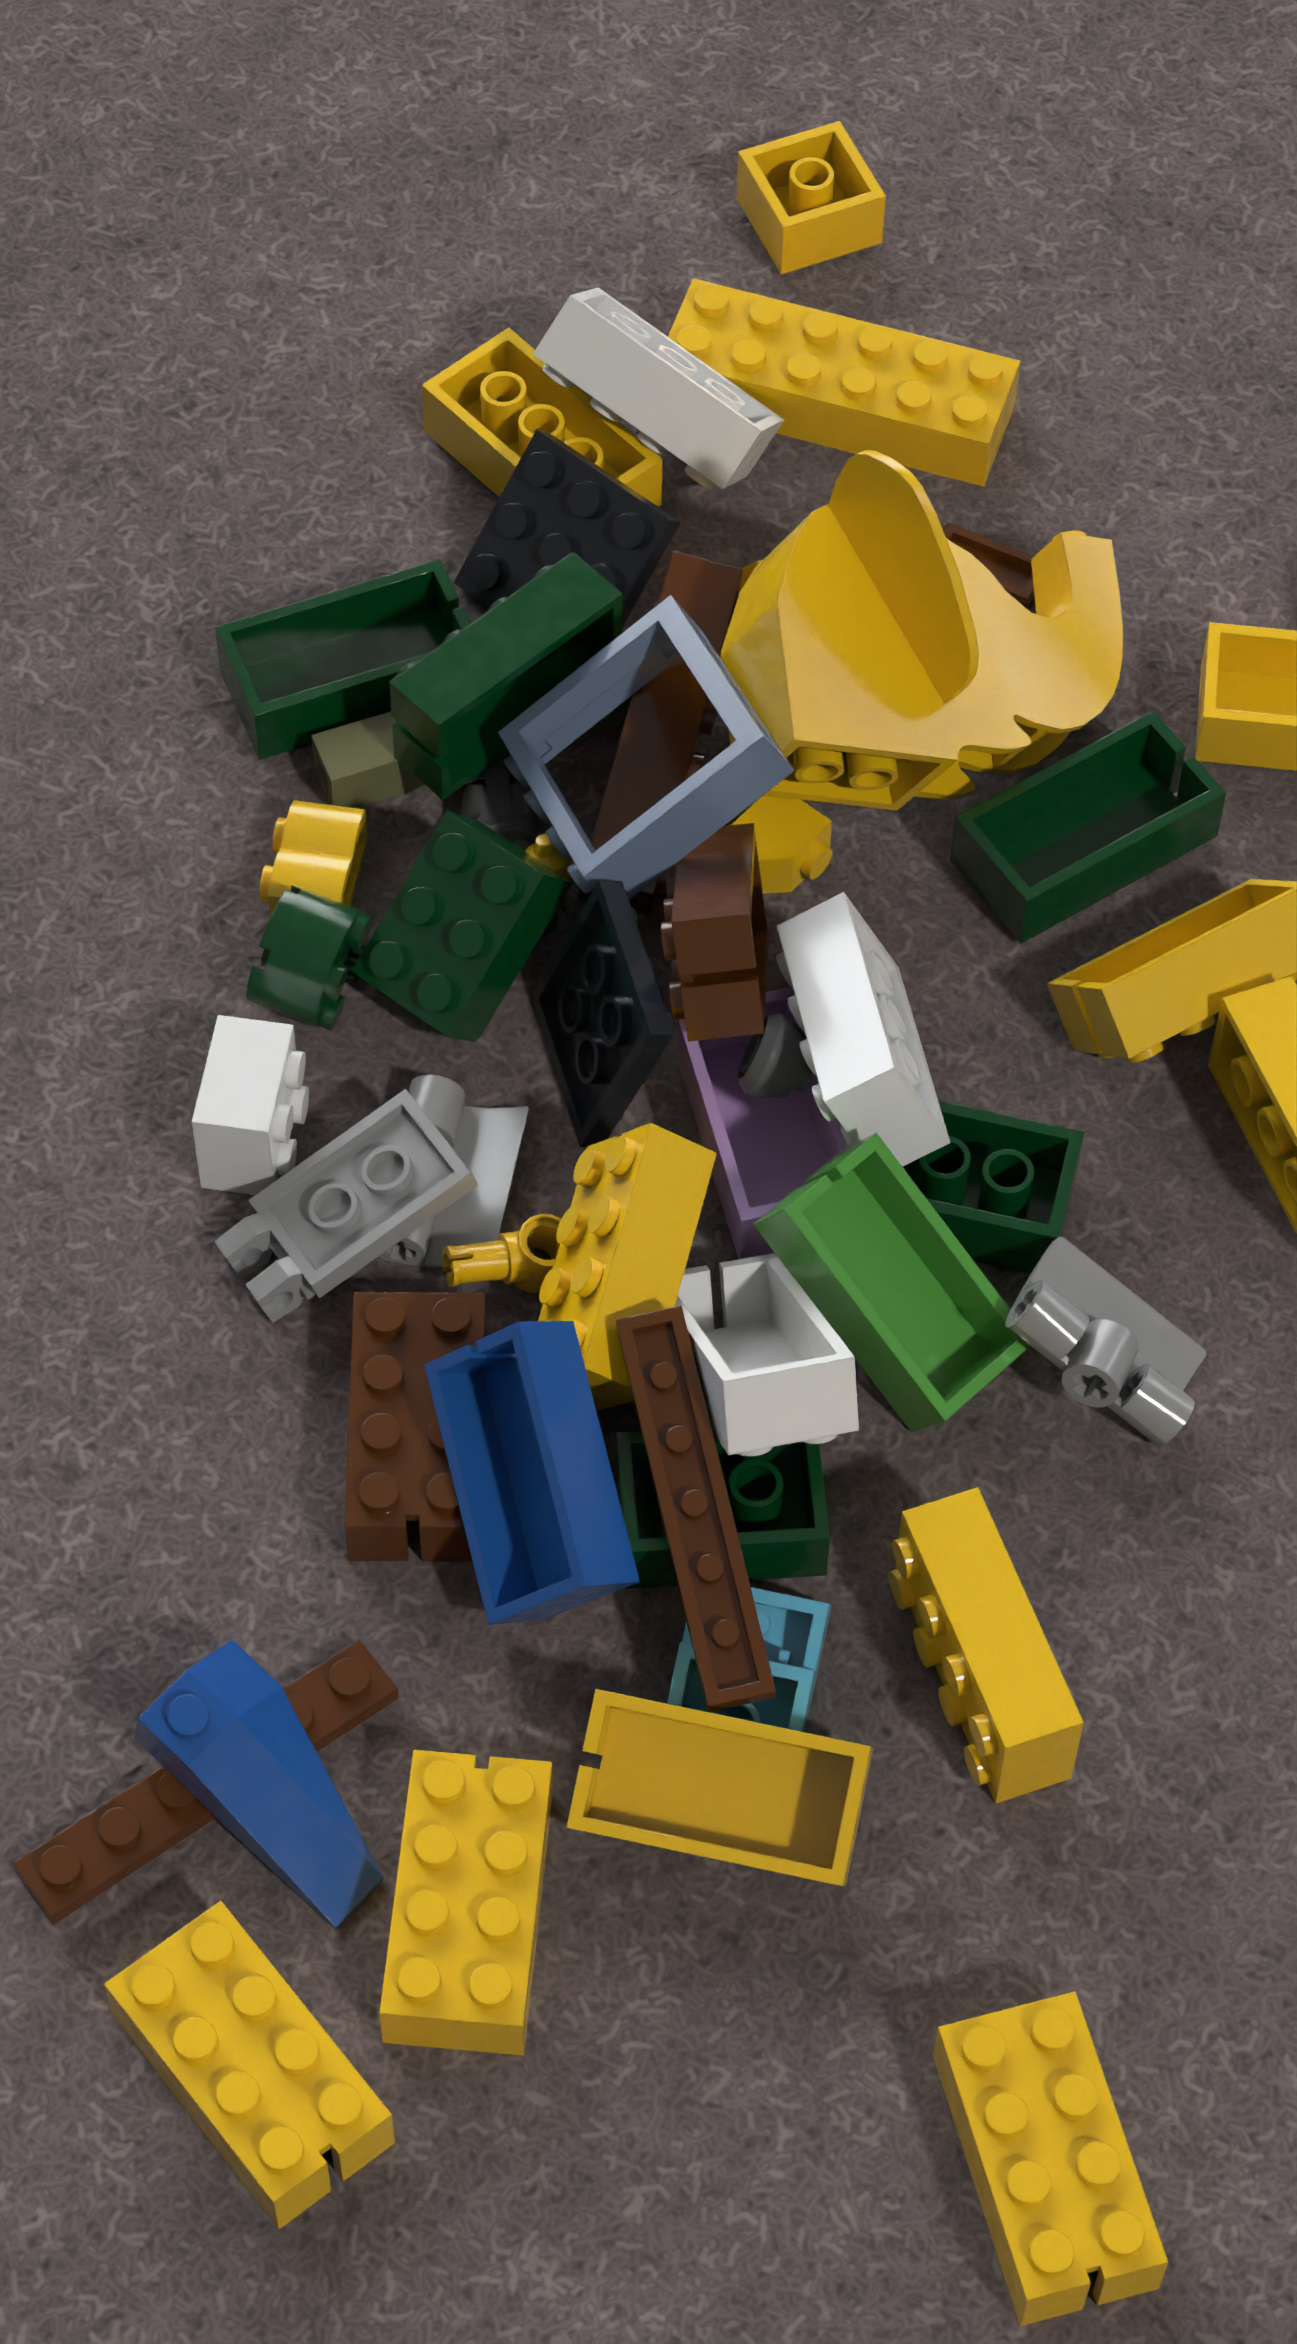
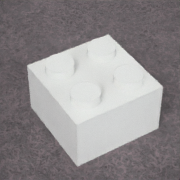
M223 1015L217 1016L192 1118L201 1188L256 1195L295 1167L297 1141L296 1139H290L293 1123L304 1124L309 1102V1087L302 1086L306 1055L303 1051H296L294 1025Z

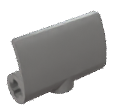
M428 1074L412 1079L408 1092L470 1170L478 1186L378 1256V1258L385 1261L443 1270L442 1250L445 1245L457 1246L497 1240L504 1218L529 1108L527 1106L502 1108L465 1106V1093L459 1084L439 1075Z
M1058 1237L1047 1248L1020 1291L1007 1316L1006 1327L1063 1372V1387L1073 1399L1091 1407L1107 1406L1156 1446L1166 1444L1182 1429L1194 1409V1399L1187 1395L1184 1389L1206 1357V1350L1066 1238Z

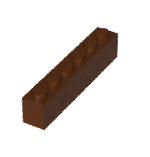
M673 551L658 604L671 595L701 628L719 657H721V650L739 597L743 569ZM682 656L632 695L591 839V844L595 850H598L703 767L706 754L696 752L695 749L700 733L712 735L718 712ZM669 869L629 900L630 906L636 912L649 915L655 896L666 899V876H670ZM579 888L578 898L588 900L593 890L585 894Z

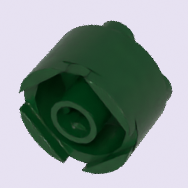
M291 885V891L286 890L278 901L264 931L259 947L264 948L261 966L265 967V969L252 966L246 991L247 1000L317 1028L323 1027L332 1031L345 1002V996L340 995L345 980L348 978L356 981L358 978L352 970L366 948L363 944L371 926L372 916L312 891Z

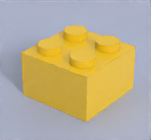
M840 121L738 151L736 199L781 275L882 243L886 195Z

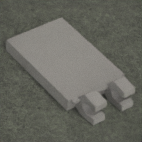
M404 1089L248 1201L256 1211V1214L243 1218L214 1242L240 1279L269 1263L273 1252L279 1260H276L246 1284L271 1322L274 1323L299 1307L304 1295L308 1300L316 1294L321 1298L478 1186V1183L414 1098Z

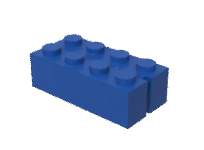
M516 1322L475 1341L476 1345L464 1346L425 1364L424 1367L488 1625L545 1620L640 1582L574 1322Z

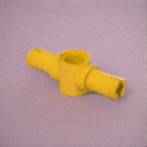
M539 1214L530 1217L523 1223L520 1231L500 1233L495 1241L457 1246L445 1245L442 1250V1267L444 1272L451 1271L445 1276L448 1286L457 1287L460 1284L503 1280L505 1284H515L525 1292L539 1293L545 1276L555 1263L560 1245L557 1242L556 1233L561 1218L552 1214ZM529 1248H539L551 1256L552 1260H543L536 1257Z

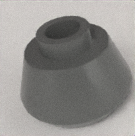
M781 1013L765 1017L764 1034L752 1035L744 1052L737 1080L747 1095L785 1098L793 1088L803 1091L813 1074L800 1049V1042L807 1039L806 1035Z

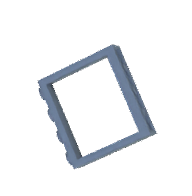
M671 595L498 732L510 752V755L504 759L505 765L524 788L529 786L531 788L524 795L526 801L545 824L551 822L553 825L545 831L546 835L566 860L573 859L574 863L567 870L575 883L586 894L596 887L599 880L622 881L628 900L795 771L701 628ZM682 656L736 741L598 850H595L544 764Z

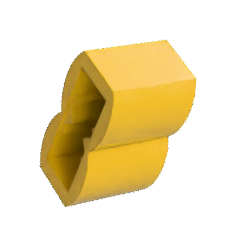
M293 800L287 818L279 817L276 821L273 834V852L277 856L274 866H264L260 880V901L268 902L270 917L286 890L291 891V885L351 906L355 883L358 880L368 839L365 809Z

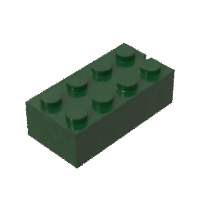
M571 552L556 564L543 567L533 577L532 581L511 596L495 601L483 616L466 628L450 633L439 647L418 662H411L399 670L394 679L389 681L391 716L395 719L394 723H392L394 758L441 800L450 796L509 753L498 733L502 728L622 634L623 593L577 554Z
M441 559L216 626L215 632L220 673L257 757L261 760L312 744L311 735L391 712L389 681L394 679L399 670L411 662H418L439 647L450 633L458 629L463 630L471 622L464 607H459L457 592Z
M1151 711L955 816L950 861L1019 943L1022 944L1217 837L1226 792L1194 756L1184 760L1186 747L1154 711Z

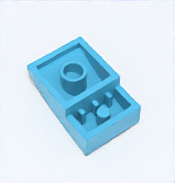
M751 1587L776 1689V1697L710 1713L804 1732L832 1605ZM686 1623L683 1640L678 1648L667 1704L708 1712Z

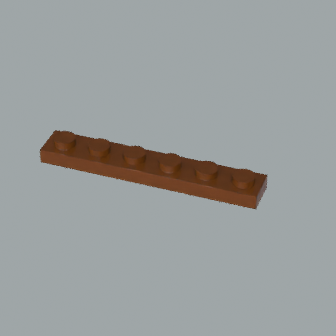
M682 1305L617 1319L616 1330L707 1711L710 1713L775 1698L776 1689Z
M360 1639L283 1688L317 1752L399 1698L398 1688ZM162 1766L15 1861L13 1865L16 1874L54 1925L216 1817Z

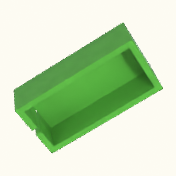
M877 1133L843 1148L804 1181L805 1185L793 1190L753 1224L911 1432L946 1421L1030 1347L1006 1327L1005 1322L1010 1308Z

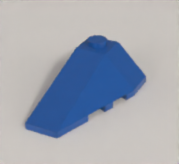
M230 1640L188 1668L138 1717L134 1739L334 1929L383 1881L384 1877L282 1686L235 1641Z

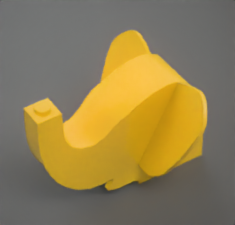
M865 450L850 457L835 482L829 504L812 511L766 558L742 568L743 574L739 597L721 650V660L795 770L764 795L897 811L914 796L940 800L958 799L968 796L975 790V784L960 767L974 772L1008 775L1035 766L1058 748L1071 731L1079 730L1100 714L1115 693L1120 678L1123 658V622L1112 540L1087 536L1086 533L1076 530L1061 532L1056 535L1049 544L1031 559L1036 614L1031 613L1003 588L991 571L978 559L945 537L933 505L923 486L910 470L893 458L874 450ZM729 730V738L731 745L736 741V739Z

